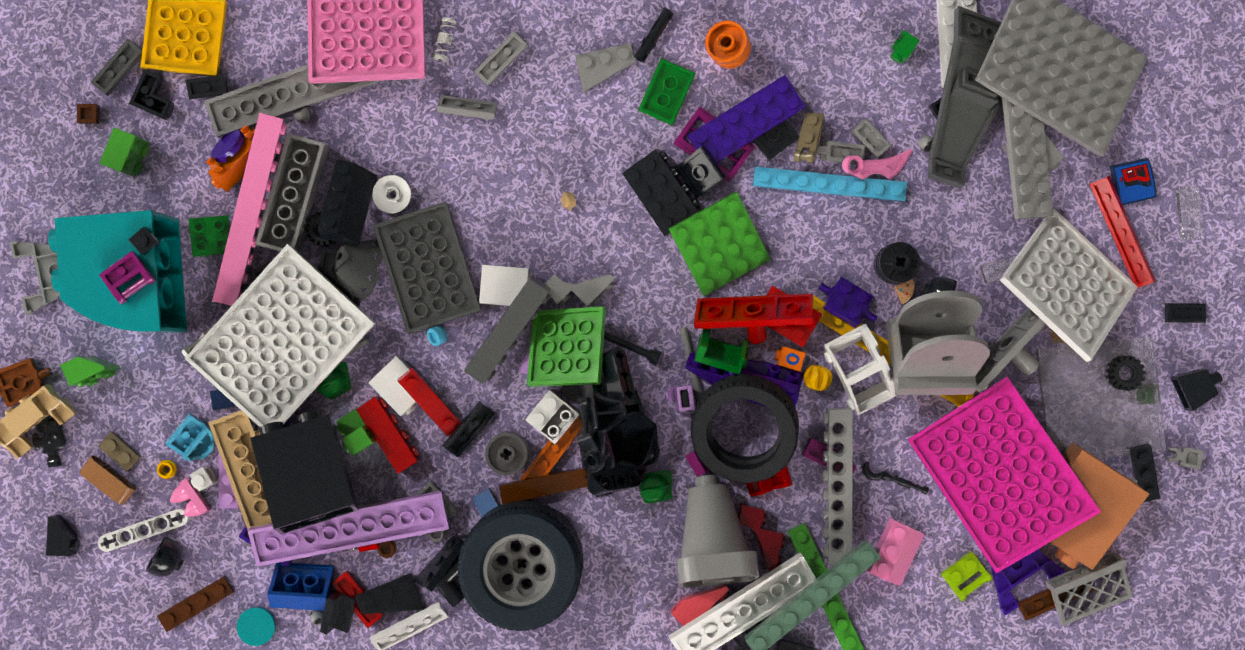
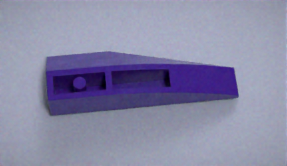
M696 353L689 354L685 366L687 370L712 385L720 379H725L727 376L738 375L694 361ZM748 360L746 368H742L740 374H754L775 382L776 385H779L786 391V394L793 401V405L796 406L804 373L769 362ZM747 400V401H750V402H752V403H755V404L764 406V405H762L761 403H758V402H756V401Z

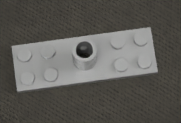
M1027 308L989 349L990 355L975 376L976 392L981 393L990 386V382L1003 372V368L1010 361L1024 375H1030L1038 368L1039 361L1024 346L1034 335L1042 331L1046 323L1030 308Z

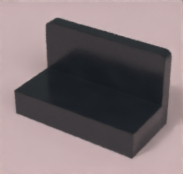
M339 591L332 593L326 599L320 632L327 635L335 628L348 633L351 628L356 598Z

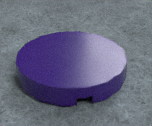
M236 129L223 136L213 148L211 157L218 163H222L227 160L226 157L234 156L244 144V134Z

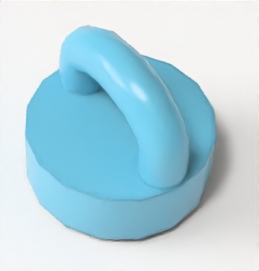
M437 325L427 331V338L432 345L439 346L447 341V333L442 326Z

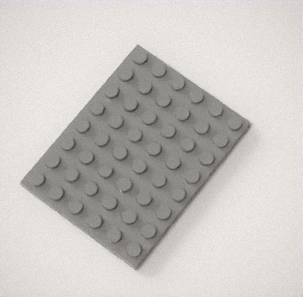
M1011 0L975 81L1101 157L1106 154L1147 56L1059 0Z

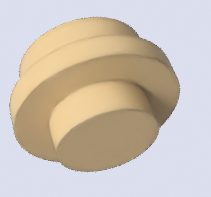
M563 192L561 203L563 208H567L568 211L576 207L575 197L572 192Z

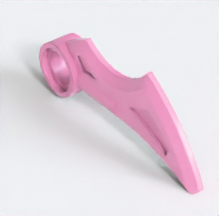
M908 149L893 157L874 160H862L859 156L849 155L843 160L842 167L847 174H852L862 180L872 174H881L888 180H892L907 163L912 149ZM852 160L857 162V167L854 170H851L849 167Z

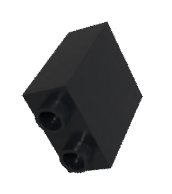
M321 410L308 411L299 415V423L284 427L283 422L268 423L259 428L261 435L250 438L273 529L281 535L359 511L335 423L329 414L323 416Z

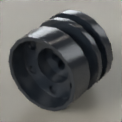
M895 242L881 248L875 255L873 262L874 271L878 278L885 283L898 284L907 282L914 278L919 271L920 256L910 244ZM898 259H901L902 261L900 262V266H896Z

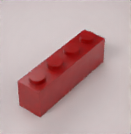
M376 396L358 407L356 411L399 474L420 460L418 457L420 453L415 446H411L408 442L410 438L404 429L400 430L397 425L399 423L397 417L394 414H390L387 410L389 407L388 403L383 398L380 399L379 396Z

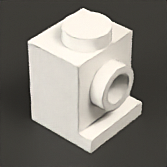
M210 465L201 467L190 474L191 484L199 491H204L219 482Z

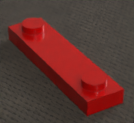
M413 367L397 379L398 383L446 436L459 426L461 421Z

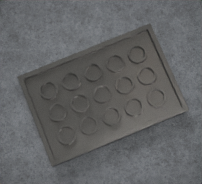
M446 201L373 225L407 334L482 311Z

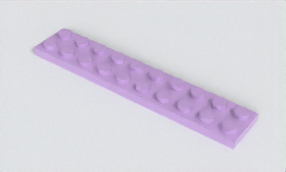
M442 490L359 506V511L282 535L273 529L272 524L251 527L248 529V535L256 565L258 567L447 530L450 526Z

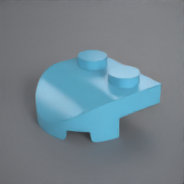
M189 413L165 442V445L182 455L183 459L192 461L204 459L212 452L214 437L208 424Z

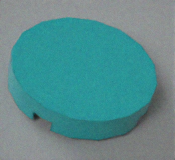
M263 607L249 608L240 615L237 621L236 630L238 636L244 643L250 646L263 645L273 637L276 631L275 618L269 610Z

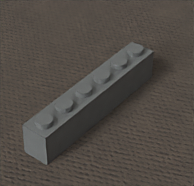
M530 276L468 363L464 372L482 384L486 380L490 381L496 373L494 368L497 364L499 366L503 364L507 358L505 356L507 350H513L518 342L515 340L519 334L523 335L529 327L526 325L530 319L534 320L540 312L538 310L540 304L545 305L551 295L548 294L550 288L534 276Z

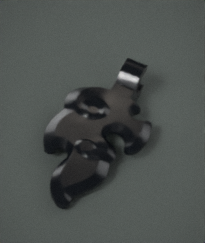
M47 416L35 426L38 432L44 433V437L39 438L34 433L32 442L37 451L42 447L44 449L43 453L48 455L47 465L49 468L62 465L57 451L65 446L66 438L62 432V425H59L53 417L49 419Z

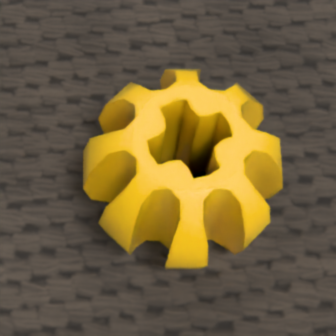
M810 365L804 372L803 380L808 388L824 391L832 383V373L826 367Z

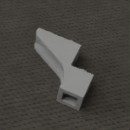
M554 274L545 285L550 288L548 294L551 295L550 297L557 304L561 302L565 304L570 299L571 295L569 293L572 291L588 307L590 305L594 307L601 300L599 295L603 291L607 293L615 285L613 283L615 278L607 274L584 282L570 284Z

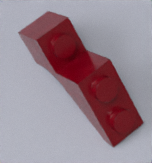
M740 503L738 512L740 525L747 526L756 533L765 564L771 571L781 564L782 556L779 553L780 548H784L786 538L783 537L782 531L761 527L762 524L765 525L767 518L764 508Z

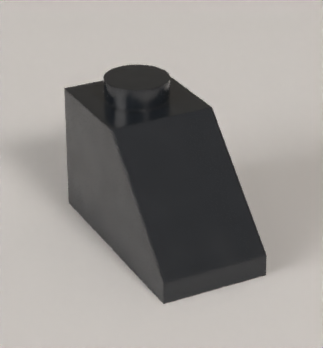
M60 514L48 516L47 556H72L77 554L80 548V541L77 540L78 534Z

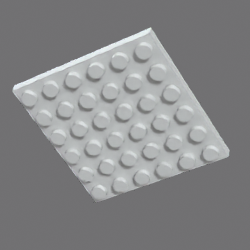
M1053 209L1052 217H1045L1000 278V281L1086 362L1093 359L1137 289V286L1055 209Z

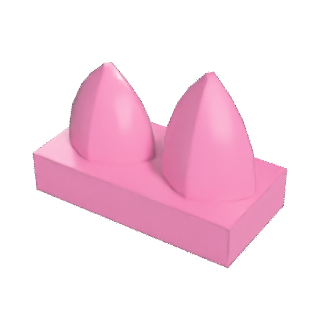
M185 478L179 482L180 485L171 495L170 502L173 503L191 499L185 508V516L194 517L211 510L199 490L195 489L191 484L190 478Z

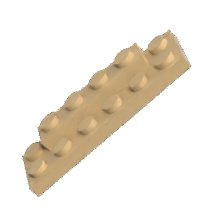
M242 410L208 422L247 530L251 527L272 523L250 439L251 437L261 435L260 430H256L251 419Z

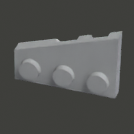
M631 43L575 55L583 93L635 63Z

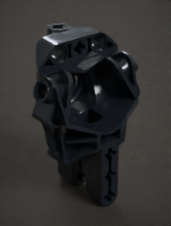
M620 347L603 353L602 370L608 392L605 389L603 376H601V384L578 385L581 396L579 405L583 434L577 437L576 441L580 447L582 466L587 473L584 477L588 479V490L596 498L606 497L615 492L639 486L644 478L646 466L657 462L660 455L656 423L644 413L637 390L634 389L625 351Z

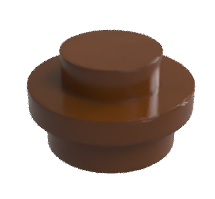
M393 540L381 542L377 551L380 556L390 558L396 553L397 545Z

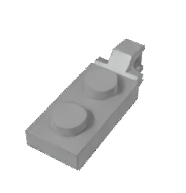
M833 141L822 142V145L818 146L817 155H820V160L843 163V160L849 155L859 156L864 160L865 145ZM852 160L850 164L857 165V162Z

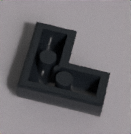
M144 69L129 104L164 120H168L174 110L173 102L157 95L164 77Z
M459 554L436 586L452 608L465 598L460 584L456 581L459 577Z

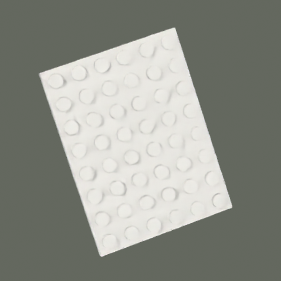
M287 244L185 359L259 427L272 422H283L284 425L376 323L294 247Z

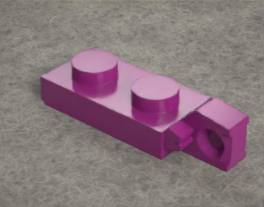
M810 437L802 455L826 467V462H823V451H826V445ZM836 462L833 465L834 471L842 468L841 462ZM852 464V473H854L856 466Z

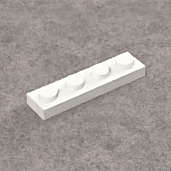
M440 602L430 605L428 608L371 636V643L377 650H385L448 618V613Z

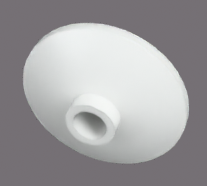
M384 176L376 182L373 188L374 203L380 210L386 213H398L404 210L410 202V187L399 176ZM396 192V197L390 198V193Z

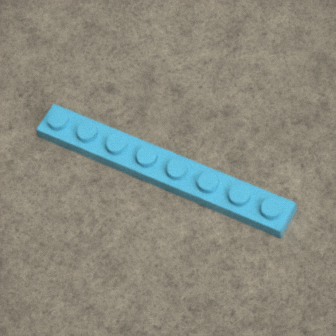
M755 167L753 186L901 202H904L906 199L907 182L872 178L862 180L852 176Z

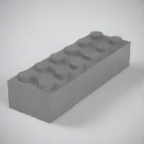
M287 133L255 245L281 252L287 244H290L300 253L306 232L305 226L308 224L306 221L310 219L309 216L312 212L330 149L328 145Z

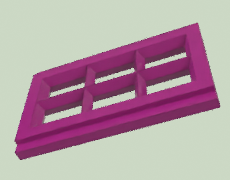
M699 106L673 144L688 155H691L696 150L685 139L690 131L694 132L696 130L693 127L699 119L704 123H708L716 117ZM750 142L741 149L744 151L738 159L733 155L728 156L735 161L730 171L717 163L726 176L723 180L728 183L732 180L754 149V144Z

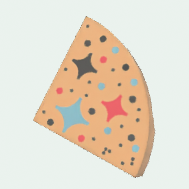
M913 279L894 287L901 304L906 303L914 293Z

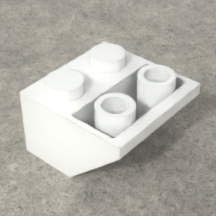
M550 389L525 420L552 443L556 444L579 416V413Z

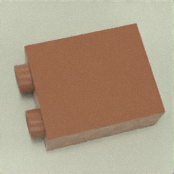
M1072 442L1062 456L1101 512L1050 543L1059 548L1055 556L1069 567L1075 569L1081 562L1093 570L1148 497L1149 493Z

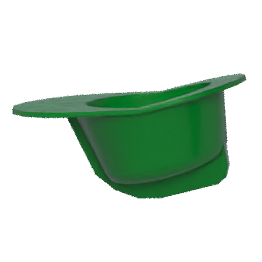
M340 362L317 388V391L328 397L329 400L337 398L352 389L347 362Z
M660 470L644 475L638 487L645 503H657L672 499L671 471Z

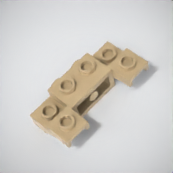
M50 384L44 385L33 395L23 397L19 401V406H13L4 412L6 416L0 420V445L18 459L34 447L25 433L50 415L59 425H62L78 412L66 398L61 399Z

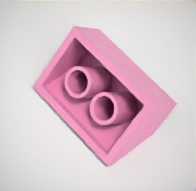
M890 517L875 548L881 558L870 566L867 571L883 580L901 586L925 534Z

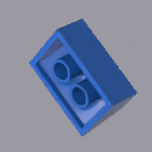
M276 563L267 593L270 607L324 611L326 599L332 594L333 585L331 583H333L334 566L291 563L286 568L282 564Z

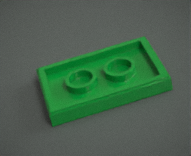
M661 58L638 111L673 126L696 73Z

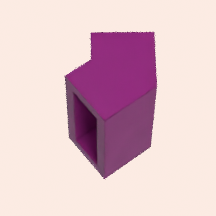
M695 450L685 455L697 477L709 471V468L701 462Z

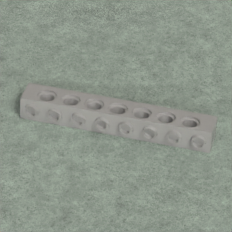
M826 407V412H823V424H826V432H823V443H826V451H823V462H826V470H823V481L826 482V489H823V501H826V508H823V520H826V527H823V539H826V546H823V558H826L828 564H835L852 550L853 409L849 407ZM836 423H841L842 425L839 432H833V426ZM840 442L842 445L841 449L838 452H834L833 445ZM841 462L842 468L834 471V463ZM836 481H841V487L834 490L833 484ZM840 500L841 506L834 509L833 503ZM838 519L841 520V525L834 528L833 522ZM835 539H841L839 546L835 547L832 545Z

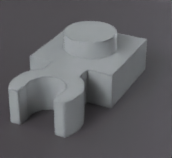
M1181 446L1180 452L1175 447L1167 448V450L1174 452L1172 458L1166 457L1167 461L1177 462L1179 460V466L1201 469L1203 450Z

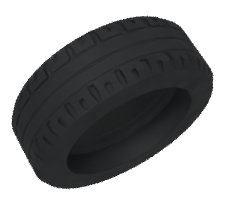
M754 374L731 375L713 383V386H709L698 400L691 421L692 445L701 462L711 472H714L721 478L741 483L763 481L783 470L794 455L799 434L798 413L790 396L779 385H776L775 382ZM746 399L761 403L770 409L777 419L779 429L778 437L773 447L756 456L735 455L721 447L713 436L712 420L716 411L723 404L733 400Z

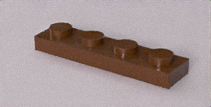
M223 576L157 615L165 631L168 632L235 591L226 576Z

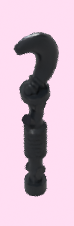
M867 461L863 465V474L870 480L882 479L885 481L888 479L900 486L916 489L926 495L929 491V487L913 484L912 481L901 477L898 478L897 475L892 477L887 471L873 473L870 471L869 462Z

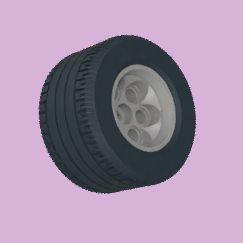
M531 500L501 504L487 512L476 523L464 540L458 560L459 584H461V591L473 611L496 627L499 626V628L511 631H528L543 627L560 617L571 605L578 592L583 569L581 542L569 520L564 518V515L560 512L558 513L556 509L550 508L551 506ZM512 541H519L522 547L514 549L511 545ZM537 545L540 547L541 552L534 554L531 552L530 547ZM505 555L508 558V562L500 563L498 556ZM526 559L527 561L525 564L527 566H525L524 564L520 566V560ZM542 564L546 567V571L540 573L536 570V566ZM511 574L514 580L506 582L503 575ZM528 578L532 581L533 585L526 587L523 585L522 580Z

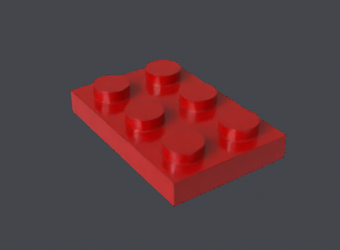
M774 286L767 293V295H788ZM813 309V321L810 325L767 327L804 348L823 314Z

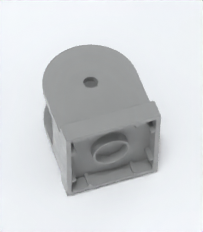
M939 291L925 294L905 304L897 318L888 319L886 332L895 395H973L977 389L975 376L990 355L988 343L982 338L976 337L974 324L982 313L981 301L977 296L963 291Z

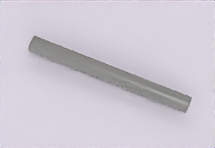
M685 327L679 330L686 359L688 360L689 354L693 353L688 330ZM690 372L698 403L701 395H703L700 380L697 375Z

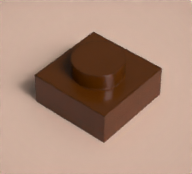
M77 104V123L99 124V105Z

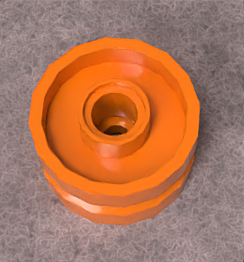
M721 21L710 28L706 35L705 47L707 53L718 66L725 69H734L747 61L751 53V42L740 24L734 21Z

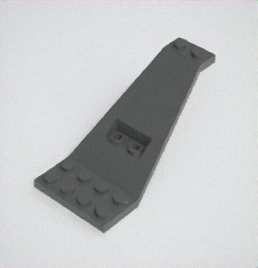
M961 6L954 10L953 45L928 160V178L959 189L965 186V169L1002 103L1000 95L975 81L1001 22Z

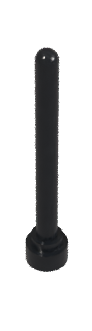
M605 332L604 340L646 357L649 363L656 366L662 353L657 349H650L649 351L610 333Z

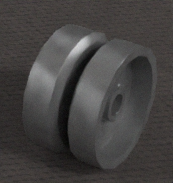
M505 431L497 434L489 441L485 449L487 464L494 472L500 475H512L519 472L526 465L529 458L527 441L515 432ZM506 449L512 452L510 456L505 455Z

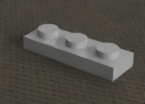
M513 32L474 73L489 86L528 47V44Z
M441 95L437 105V112L494 120L498 103Z

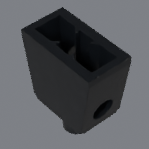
M1197 369L1170 377L1184 409L1188 411L1196 410L1218 395L1215 385L1223 381L1219 372L1216 371L1210 374L1207 369Z

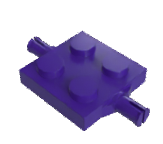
M842 276L832 288L823 282L818 287L819 290L827 294V301L823 309L854 328L859 326L864 317L873 323L877 320L878 316L868 311L873 295Z

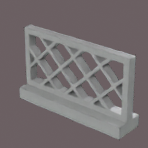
M1112 553L1102 557L1093 570L1083 565L1045 581L1047 588L1051 590L1060 624L1064 626L1133 597L1124 568L1127 567L1124 558L1117 553ZM1119 570L1118 578L1116 580L1111 579L1112 573ZM1102 577L1103 580L1099 588L1094 586V581ZM1108 581L1114 583L1110 592L1104 590ZM1084 584L1086 587L1082 594L1076 593L1075 591L1078 586ZM1119 586L1124 587V594L1115 595ZM1091 588L1097 590L1093 599L1087 598ZM1068 592L1065 601H1060L1058 594ZM1102 593L1107 594L1108 596L1104 602H1097ZM1073 595L1080 597L1075 607L1069 604ZM1084 600L1091 602L1087 609H1080ZM1066 608L1073 609L1071 615L1065 618L1064 612Z

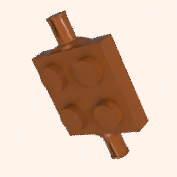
M29 358L0 369V395L4 398L6 407L20 404L19 401L23 397L31 396L43 387L42 378L53 375V372H49L52 371L51 368L39 371L34 358Z

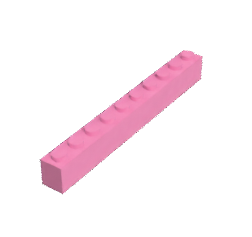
M259 113L212 299L214 302L232 306L244 293L242 287L243 284H247L249 273H246L248 266L252 265L254 255L251 254L252 248L257 246L255 245L258 237L256 236L257 228L260 229L263 219L260 217L261 212L266 209L268 199H265L266 193L271 191L273 181L270 180L271 173H275L278 164L275 161L276 154L281 152L282 143H280L281 135H285L287 124L284 123L285 119Z

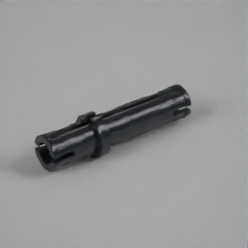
M663 8L646 38L642 39V44L634 55V58L644 63L652 49H655L657 40L674 15L669 9Z

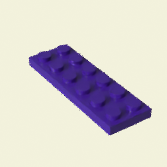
M786 75L690 133L687 137L695 150L705 145L715 162L718 163L805 109L806 106Z

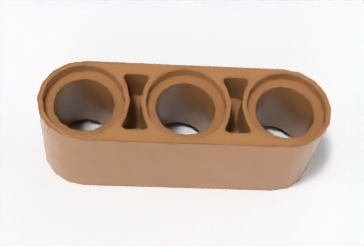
M92 455L79 473L113 501L124 505L134 493L136 487H132L128 484V480L120 474L114 473V469L105 462L101 463L98 457Z

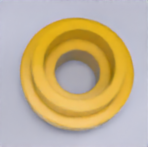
M163 460L157 466V473L163 479H170L177 472V466L171 460ZM165 466L170 467L169 473L165 472Z

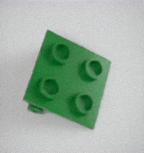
M229 215L190 218L189 228L192 257L224 254L230 232Z

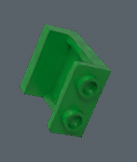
M711 328L703 329L698 341L694 361L740 374L741 369L746 368L748 362L747 356L750 347H747L748 340L744 339L741 347L709 338Z

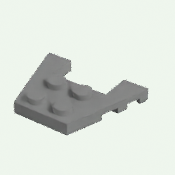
M10 241L13 259L33 256L41 293L22 298L25 315H30L60 297V292H56L53 289L51 282L52 271L58 268L57 253L52 252L50 246L46 244Z

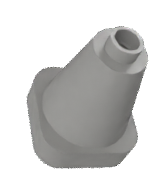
M717 475L696 477V487L688 489L681 558L676 561L678 588L734 584L756 580L759 577L756 551H750L727 485L719 484Z

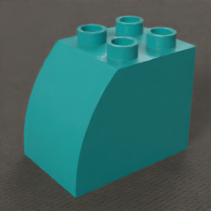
M152 210L54 218L55 229L49 231L48 242L52 252L57 253L58 268L52 271L51 282L53 289L56 292H60V299L64 303L93 321L122 330L161 333L187 332L179 218ZM142 227H147L160 242L145 256L141 255L128 240ZM131 251H135L149 272L154 275L156 281L151 285L147 284L129 297L128 301L122 305L113 296L99 274ZM141 273L119 288L120 291H125L143 278Z

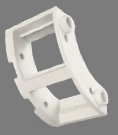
M866 324L825 344L826 352L823 353L826 361L832 363L848 397V400H846L848 407L853 409L857 415L897 396L895 395L893 378H891L889 372V365L884 355L879 356L878 343ZM863 340L874 361L845 375L834 354ZM879 371L882 382L854 396L851 385Z

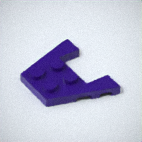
M1038 549L998 573L991 566L1001 612L1006 616L1019 607L1010 589L1042 569L1048 579L1066 572Z

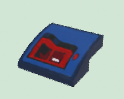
M1149 158L1110 166L1111 180L1122 205L1157 197L1154 174Z

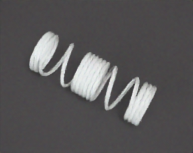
M443 17L441 20L444 24L452 22L453 25H456L457 23L455 20ZM442 25V26H449V27H454V28H455V26H452V25ZM440 26L443 32L438 33L436 45L437 43H447L450 46L453 38L449 35L453 36V34L444 33L445 31ZM434 50L432 57L434 60L442 59V62H447V56L435 53V51L450 52L449 50Z

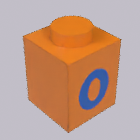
M781 346L780 350H776L774 360L777 361L776 365L801 371L805 352Z

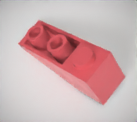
M724 584L685 596L671 609V614L684 626L713 608V605L718 600L722 601L728 595L727 591L729 588Z

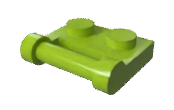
M972 551L940 573L961 602L966 600V596L986 581L989 583L993 580ZM980 572L981 576L964 589L960 590L958 588L960 584L975 573Z

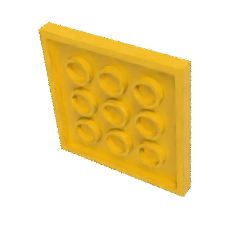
M148 0L140 67L147 70L202 76L219 75L227 1Z

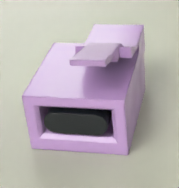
M692 385L668 387L666 397L667 400L669 399V402L674 401L675 411L695 410Z

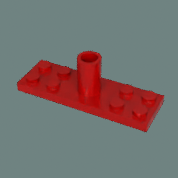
M813 294L697 298L694 328L746 327L748 341L752 344H760L767 339L766 326L812 324Z

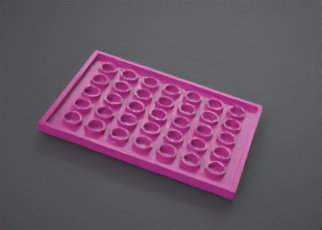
M1008 377L907 439L996 573L1101 512Z

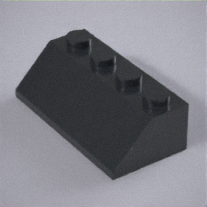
M336 160L317 229L321 239L359 246L373 188L376 183V174L356 163Z

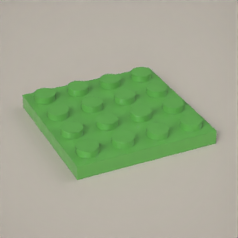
M737 192L728 195L668 228L703 296L771 260Z
M601 306L540 310L536 318L532 320L527 385L529 387L601 384L606 308Z

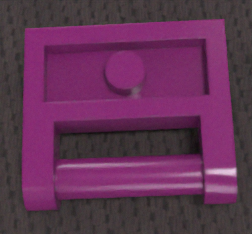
M131 251L99 274L113 296L122 305L128 301L129 297L147 284L151 285L156 281L154 275L149 272L135 251ZM141 273L143 278L125 291H120L119 288Z

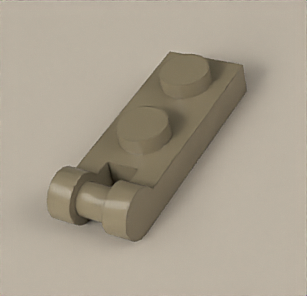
M805 113L797 149L794 152V162H801L802 160L808 163L815 162L825 120L823 113Z

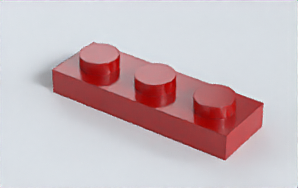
M348 570L331 583L337 591L354 598L355 595L365 591ZM356 601L354 612L367 628L384 615L383 613L361 614Z

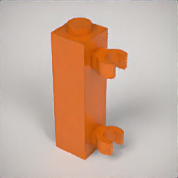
M247 125L240 130L245 134L244 144L234 156L226 157L227 160L222 163H218L213 157L206 161L211 168L208 171L212 178L210 182L217 189L222 188L228 192L244 176L255 129L252 131Z

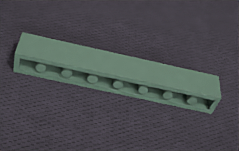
M867 540L862 541L745 635V641L752 650H767L881 558Z

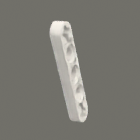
M184 508L176 509L102 535L98 539V547L100 550L108 552L183 526L190 521V517L185 516L182 521L172 522L171 518L179 516V513L183 515L185 511ZM160 518H164L167 521L165 529L160 528L158 525ZM143 524L149 528L147 535H143L140 532V527ZM124 531H128L131 534L129 541L123 540L122 533ZM106 538L107 540H111L114 538H116L117 540L116 542L109 544V546L104 545Z

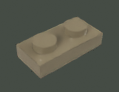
M110 432L98 446L126 472L141 458L135 450L114 432Z

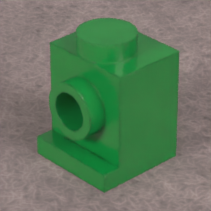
M905 30L901 32L898 36L899 39L891 47L894 51L890 58L897 63H904L920 41Z

